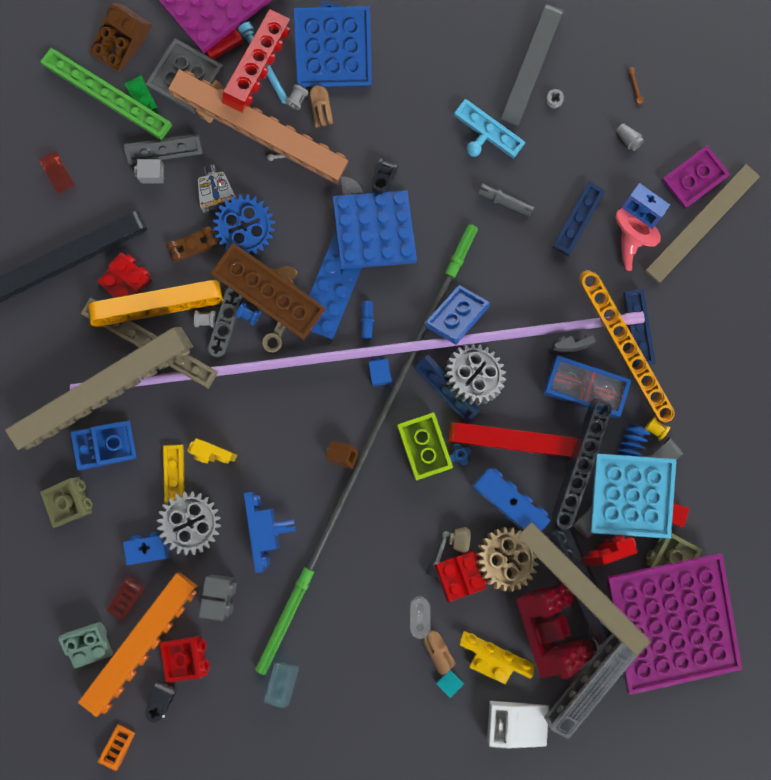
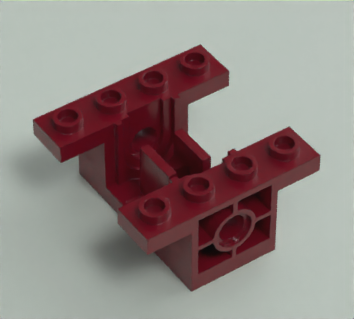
M563 583L531 590L516 599L540 678L561 674L562 679L570 678L597 653V645L591 635L584 636L578 641L555 644L556 641L564 640L565 636H570L571 633L565 615L549 619L547 617L562 612V607L570 606L571 602L576 600L574 594Z

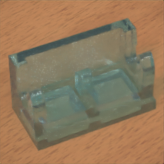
M286 662L274 664L264 700L265 703L280 708L289 705L299 666L286 665Z

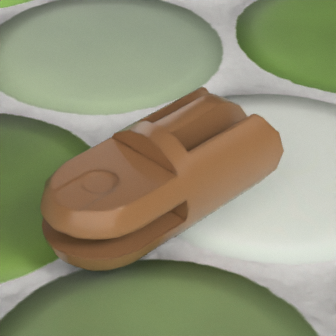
M316 85L310 91V99L315 128L320 127V122L322 126H326L327 119L330 125L333 124L328 92L323 86Z
M436 631L426 633L423 638L424 645L438 672L441 675H445L456 663L440 634Z

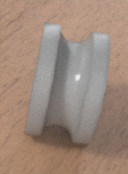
M558 89L551 90L546 99L548 106L551 108L560 107L563 103L564 95ZM552 95H554V97L555 95L559 97L558 102H556V100L555 102L551 101Z

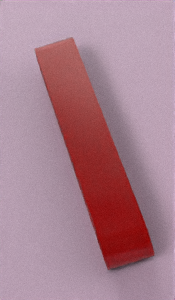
M450 422L448 442L571 458L578 438Z

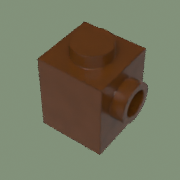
M331 441L330 446L326 450L325 459L332 465L353 469L359 451L350 444Z

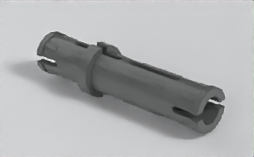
M484 183L478 195L493 200L495 204L500 203L527 217H530L534 206L503 193L501 189L496 190Z

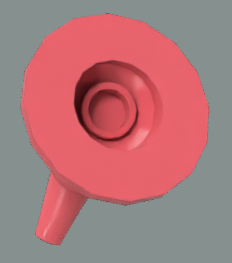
M621 208L616 212L615 218L622 229V260L625 270L632 271L633 256L636 254L638 247H642V245L654 247L660 243L661 236L655 226L651 229L628 211Z

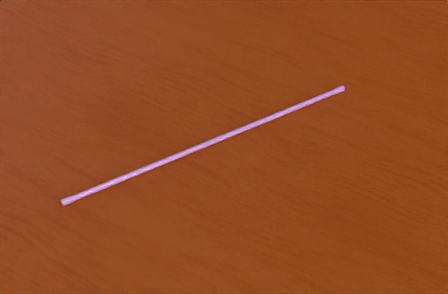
M643 311L621 315L626 325L644 323ZM599 318L468 334L464 335L457 345L445 338L211 368L218 371L217 376L604 326ZM179 371L155 374L144 380L142 378L139 379L141 383L136 386L191 380V378ZM81 383L70 384V390L77 387Z

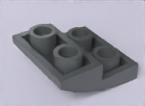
M586 334L578 337L575 341L572 336L569 338L562 336L551 343L552 347L548 350L553 354L573 353L590 347L596 340L593 335L587 337Z

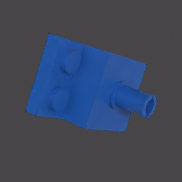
M257 492L244 493L255 573L264 572L268 569L267 566L270 565L269 554H265V551L280 547L279 534L296 532L295 526L287 527L288 525H294L295 521L292 519L277 522L275 509L259 511L262 503L261 497L257 495Z

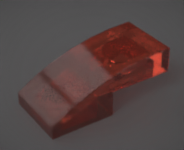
M57 151L39 159L58 194L75 185Z

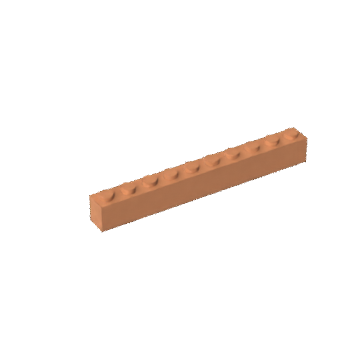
M179 69L168 88L171 96L335 184H338L348 165V160L343 154L330 151V148L325 144L313 142V139L306 134H298L289 125L285 127L279 123L278 119L263 115V112L256 107L250 108L246 106L242 113L223 104L224 90L213 88L212 84L206 80L200 81L196 79L195 75L187 70L183 72Z

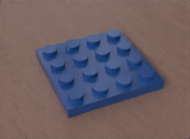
M370 6L294 8L297 85L301 87H314L316 85H372Z
M408 191L333 196L341 269L413 264L417 262Z

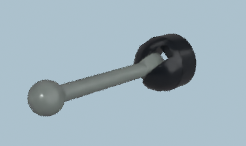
M448 531L443 532V540L436 561L428 565L425 574L438 578L434 565L439 563L446 540L450 537Z

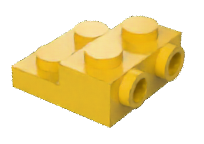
M200 439L192 441L187 451L195 455L193 459L207 464L209 461L214 462L215 459L229 464V461L235 462L238 456Z

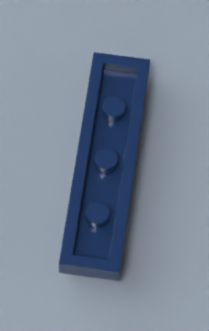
M588 182L552 248L567 256L570 255L605 192L604 189Z
M644 289L625 291L623 295L626 313L641 311L644 313V323L628 325L629 331L648 365H654L656 362ZM640 359L634 360L635 367H637Z
M429 355L425 356L414 368L466 424L481 411L474 402L469 404V399L463 402L462 395L455 397L457 391H450L453 385L446 384L450 378L444 376L446 373Z

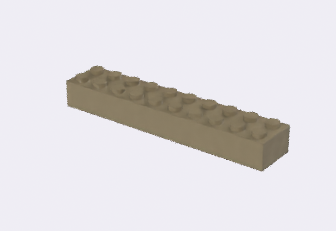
M182 327L172 328L7 428L5 431L17 450L22 448L28 450L44 442L43 440L48 437L50 438L59 433V430L74 424L75 420L92 413L91 409L94 410L107 404V399L111 400L125 393L123 389L127 390L140 384L141 381L139 379L149 378L158 373L156 369L159 368L160 370L174 363L172 359L175 358L177 360L190 353L189 349L193 345Z

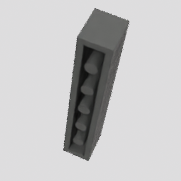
M613 633L544 717L550 730L569 739L637 657Z

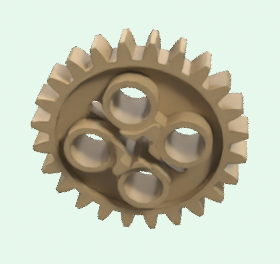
M506 527L501 528V531L495 529L494 534L492 532L487 534L489 539H482L485 545L478 546L482 550L481 553H476L477 556L481 557V560H478L476 563L482 564L478 571H484L482 579L489 578L487 584L492 585L494 583V589L501 588V591H506L507 589L508 591H514L515 587L516 590H520L521 585H528L526 580H533L530 574L537 572L533 569V566L538 565L537 562H534L537 556L517 537L521 530H516L514 533V528H509L508 531ZM504 541L508 543L507 550L503 547ZM519 553H520V554L522 555V557H523V560H522L521 563L518 561V554H519ZM493 556L497 558L496 565H493L492 563ZM508 568L512 572L510 578H508L506 574Z

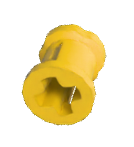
M653 416L645 426V429L653 433L661 441L669 432L670 427L668 425L664 426Z

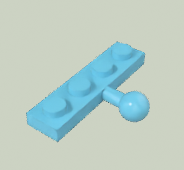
M467 99L462 102L454 113L456 118L480 134L476 141L470 142L467 146V153L472 157L478 156L481 153V145L486 139L513 159L525 145V141Z

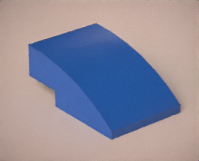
M130 420L71 432L78 471L137 459Z

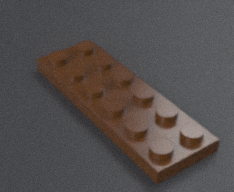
M232 243L211 272V275L303 340L306 339L326 311L324 306L234 243Z

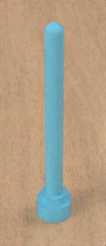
M246 22L240 25L237 30L241 37L250 44L254 38V28L250 22ZM269 65L267 67L269 69L267 77L281 102L285 104L287 96Z

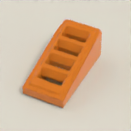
M117 724L98 763L117 771L133 740L135 732ZM121 732L127 735V740L117 736L118 733ZM115 739L124 743V746L121 747L115 744ZM113 747L121 751L120 754L118 755L110 751L111 748ZM110 755L116 758V761L113 762L107 759V756Z

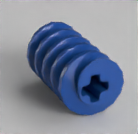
M628 423L632 428L625 429V432L629 435H623L622 438L626 442L620 443L623 449H618L617 453L625 456L642 457V454L638 452L639 449L645 450L641 442H648L643 436L650 435L651 433L643 427Z

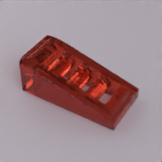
M130 577L126 578L106 611L119 620L124 621L145 588ZM128 587L135 591V594H132L126 589ZM123 593L131 597V601L123 597ZM119 599L127 604V607L120 604L118 602ZM116 605L124 612L121 614L113 608Z

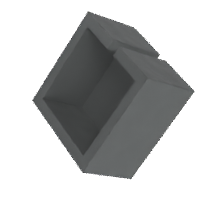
M215 574L205 577L203 595L208 596V599H202L199 618L224 621L233 613L234 602H231L237 590V583L234 582L235 577Z

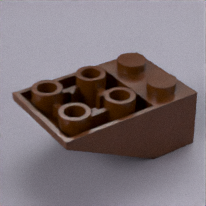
M111 2L89 53L117 73H120L145 41L152 24L124 4Z

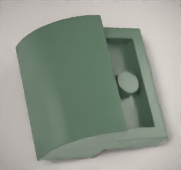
M101 622L61 634L58 638L65 655H69L74 669L113 655L112 648L106 637L107 630Z

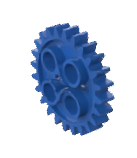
M239 194L238 200L232 196V202L230 203L228 200H225L226 207L220 205L219 208L222 212L215 213L219 217V219L213 220V222L218 224L213 230L219 231L215 237H222L219 244L226 243L225 250L229 249L232 243H234L248 254L252 250L256 255L257 248L262 251L264 250L263 243L266 245L270 244L267 238L273 239V236L269 233L270 231H275V228L270 227L275 221L269 219L273 213L267 214L266 211L269 209V206L263 208L264 201L262 200L257 203L256 196L253 200H250L249 194H247L246 199H243L242 195ZM252 208L255 211L254 217H246L244 214L245 209ZM228 215L236 216L237 223L235 225H230L227 222ZM260 218L259 222L250 224L247 230L240 228L234 232H229V229L240 226L242 220L247 223ZM253 226H260L262 234L259 236L252 233ZM242 233L245 239L239 243L234 239V235Z

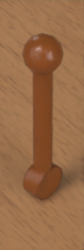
M630 67L628 69V74L631 75V79L637 97L636 104L641 105L644 102V99L640 97L639 89L634 75L635 69L633 67Z

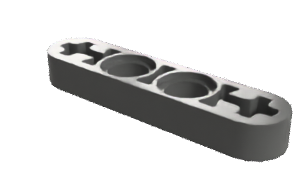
M230 287L225 292L208 347L209 353L215 358H221L227 352L237 319L236 313L243 300V297L239 295L233 301L234 304H237L236 307L232 304H226L227 301L231 303L232 297L230 293H234V290ZM232 308L234 310L231 318L224 317L225 309ZM221 326L228 327L227 335L220 336L218 329ZM216 337L226 340L225 343L221 341L220 347L222 351H218L217 354L213 350V347H217L219 343L218 340H215Z

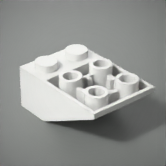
M490 701L487 735L489 747L522 748L547 746L548 724L544 717L549 712V705Z

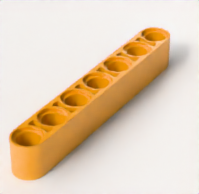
M210 280L92 302L88 305L90 324L99 327L221 303L223 298L219 281Z

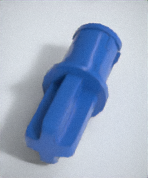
M371 301L362 302V319H360V322H362L361 339H373V322L375 320L373 319V302Z

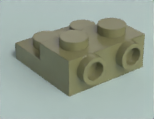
M79 477L69 478L40 492L53 528L92 513V501L86 497L84 491L86 489L85 482L80 480Z
M672 533L671 538L655 537L656 545L653 550L648 551L646 555V560L648 561L646 564L656 567L698 558L702 549Z

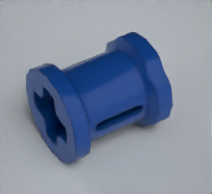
M243 302L237 310L236 317L249 321L250 325L253 326L257 322L261 311L254 310L247 306V303Z

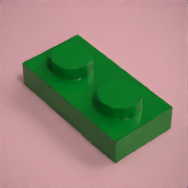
M138 76L125 83L134 100L153 112L159 110L142 76Z

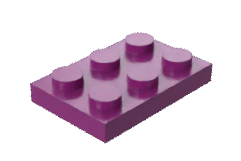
M706 146L661 181L680 205L686 209L731 174L710 148Z

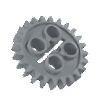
M471 344L469 348L467 345H464L462 349L459 347L450 355L451 358L447 360L449 365L445 367V370L449 372L444 376L450 378L446 384L453 385L450 391L456 390L455 397L462 395V401L464 402L466 399H469V404H472L474 401H476L477 405L482 403V401L484 404L489 402V400L493 401L496 398L495 396L501 393L500 390L504 388L503 383L506 381L502 377L506 371L501 370L504 364H498L500 357L494 358V351L489 354L488 347L482 350L481 344L477 348H475L474 344ZM482 363H485L483 369L476 375V377L470 382V384L466 386L465 383L468 381V379L475 373V371L481 366ZM460 372H463L465 377L461 376ZM474 384L478 385L480 390L476 389Z
M182 492V498L176 494L174 495L175 501L169 498V506L163 504L162 507L165 511L158 512L162 519L156 520V522L161 523V526L156 528V530H162L163 532L158 537L166 538L163 545L170 543L169 550L176 547V554L183 550V554L187 555L190 550L191 554L195 555L196 549L202 553V546L210 548L208 541L215 542L212 536L219 535L215 528L221 527V525L216 524V520L221 518L214 515L218 512V509L212 510L214 502L207 504L208 497L202 500L201 493L194 497V492H190L189 497H187L186 492ZM191 505H195L198 508V513L195 516L189 512ZM174 513L180 516L178 524H174L171 521V516ZM204 515L203 519L192 523L190 527L187 526L173 532V528L186 523L187 520H193ZM199 523H203L206 526L203 534L197 530ZM182 531L188 534V539L185 542L179 539V534Z

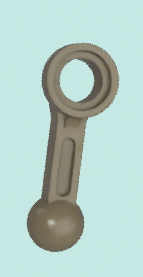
M279 322L274 332L267 334L263 338V347L268 352H277L282 347L281 337L285 326ZM274 337L277 339L278 345L271 349L268 346V340Z

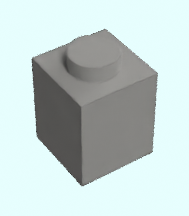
M137 159V166L134 167L135 177L141 183H164V164L160 159Z

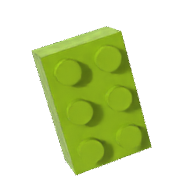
M435 413L397 425L415 481L453 468Z

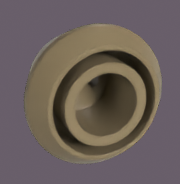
M467 527L455 529L454 533H450L449 545H453V549L463 554L468 552L470 530Z

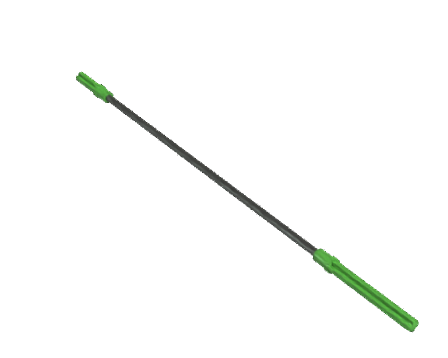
M467 226L454 255L450 259L445 272L446 277L415 341L423 340L428 330L425 327V322L438 309L452 278L455 279L460 267L463 265V260L478 231L476 226ZM417 351L409 352L308 566L303 568L299 579L295 583L291 596L257 664L256 671L262 675L267 673L300 601L309 587L315 572L313 569Z

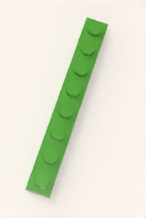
M50 48L40 61L50 71L158 139L162 140L172 127L171 122L53 48Z

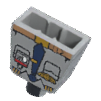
M207 165L204 167L206 176L198 178L200 208L204 213L220 209V205L226 207L225 200L231 203V197H235L225 173H217L215 165Z

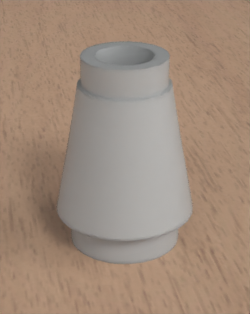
M624 123L616 130L626 147L633 151L639 148L644 141L640 133Z

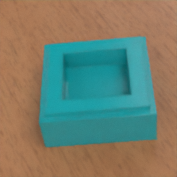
M451 670L436 682L450 698L464 684Z

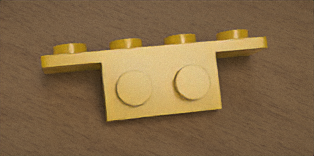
M463 631L460 646L476 653L469 668L503 684H506L513 671L532 678L534 663L514 655L508 650L497 647L491 642L480 639L474 634Z

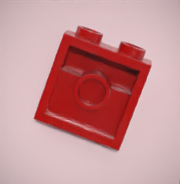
M121 252L109 265L110 269L97 282L113 297L118 298L141 293L152 280L148 277L150 273L143 266L138 268L134 264L136 260L131 255L127 254L125 256Z
M624 535L607 537L602 539L603 543L596 545L597 550L588 552L589 556L582 558L584 566L607 564L637 553L636 542L633 537L624 538Z
M474 551L460 554L434 565L447 602L486 589L487 578L482 579L484 573L478 571L480 564L476 562L480 558L474 554Z
M202 635L160 643L166 682L198 679L208 675L210 664L208 660H205L204 652L207 645L205 640H202Z

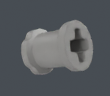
M295 84L292 94L289 98H286L285 102L290 107L300 110L301 103L309 92L300 85Z
M211 311V313L194 312L195 327H215V311Z

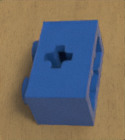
M639 183L622 208L653 229L663 217L670 204Z
M160 532L148 533V538L141 539V535L129 537V541L123 542L126 565L169 558L168 544L163 545L166 538H159ZM150 545V549L143 550L142 546Z

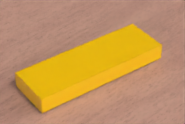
M163 445L164 503H168L169 498L175 501L174 495L176 494L182 498V492H185L184 445Z

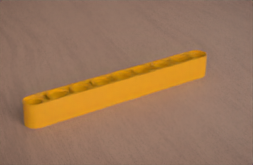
M583 271L579 276V284L650 409L660 421H671L675 414L674 409L601 279L592 271ZM592 275L594 278L592 284L586 285V277ZM602 292V300L595 302V295ZM612 309L611 317L604 318L605 311ZM617 326H621V332L614 335V329ZM626 343H630V349L623 351V346ZM640 359L639 365L632 367L633 361ZM649 375V380L646 383H642V378ZM658 392V396L655 399H651L652 393ZM663 408H667L666 413L664 415H660V411Z

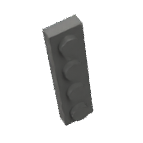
M199 133L164 138L162 140L157 139L124 144V151L129 165L137 164V159L164 160L203 154Z

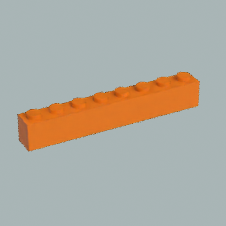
M181 572L175 574L78 703L95 717L102 713L105 715L112 706L110 703L114 697L118 698L125 689L122 687L125 682H130L136 675L135 669L137 666H142L149 658L147 653L150 649L154 650L161 642L159 637L162 633L166 634L173 626L171 621L175 616L179 618L185 610L183 606L187 600L191 602L196 596L197 592L195 590L198 585Z

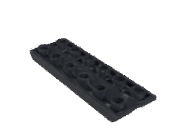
M558 527L548 534L549 540L599 589L589 565L584 566L582 558L585 556L572 527L568 529ZM574 595L582 608L584 619L591 628L592 637L596 640L598 646L602 645L612 632Z

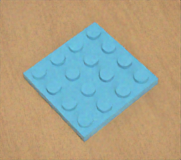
M597 454L595 459L590 532L671 538L676 459Z

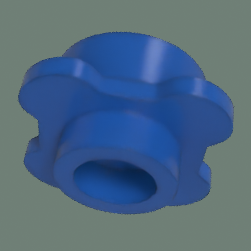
M455 444L450 460L452 462H459L463 466L467 465L471 449Z

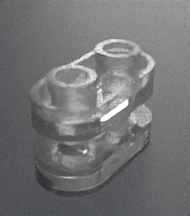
M422 596L414 597L410 602V631L418 639H423L430 633V605L428 600Z

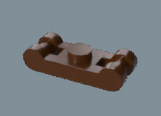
M205 227L194 234L167 243L166 246L168 251H171L173 263L216 247L218 241L213 237L212 227ZM206 237L207 242L202 244L201 239ZM183 246L184 252L179 253L178 248Z

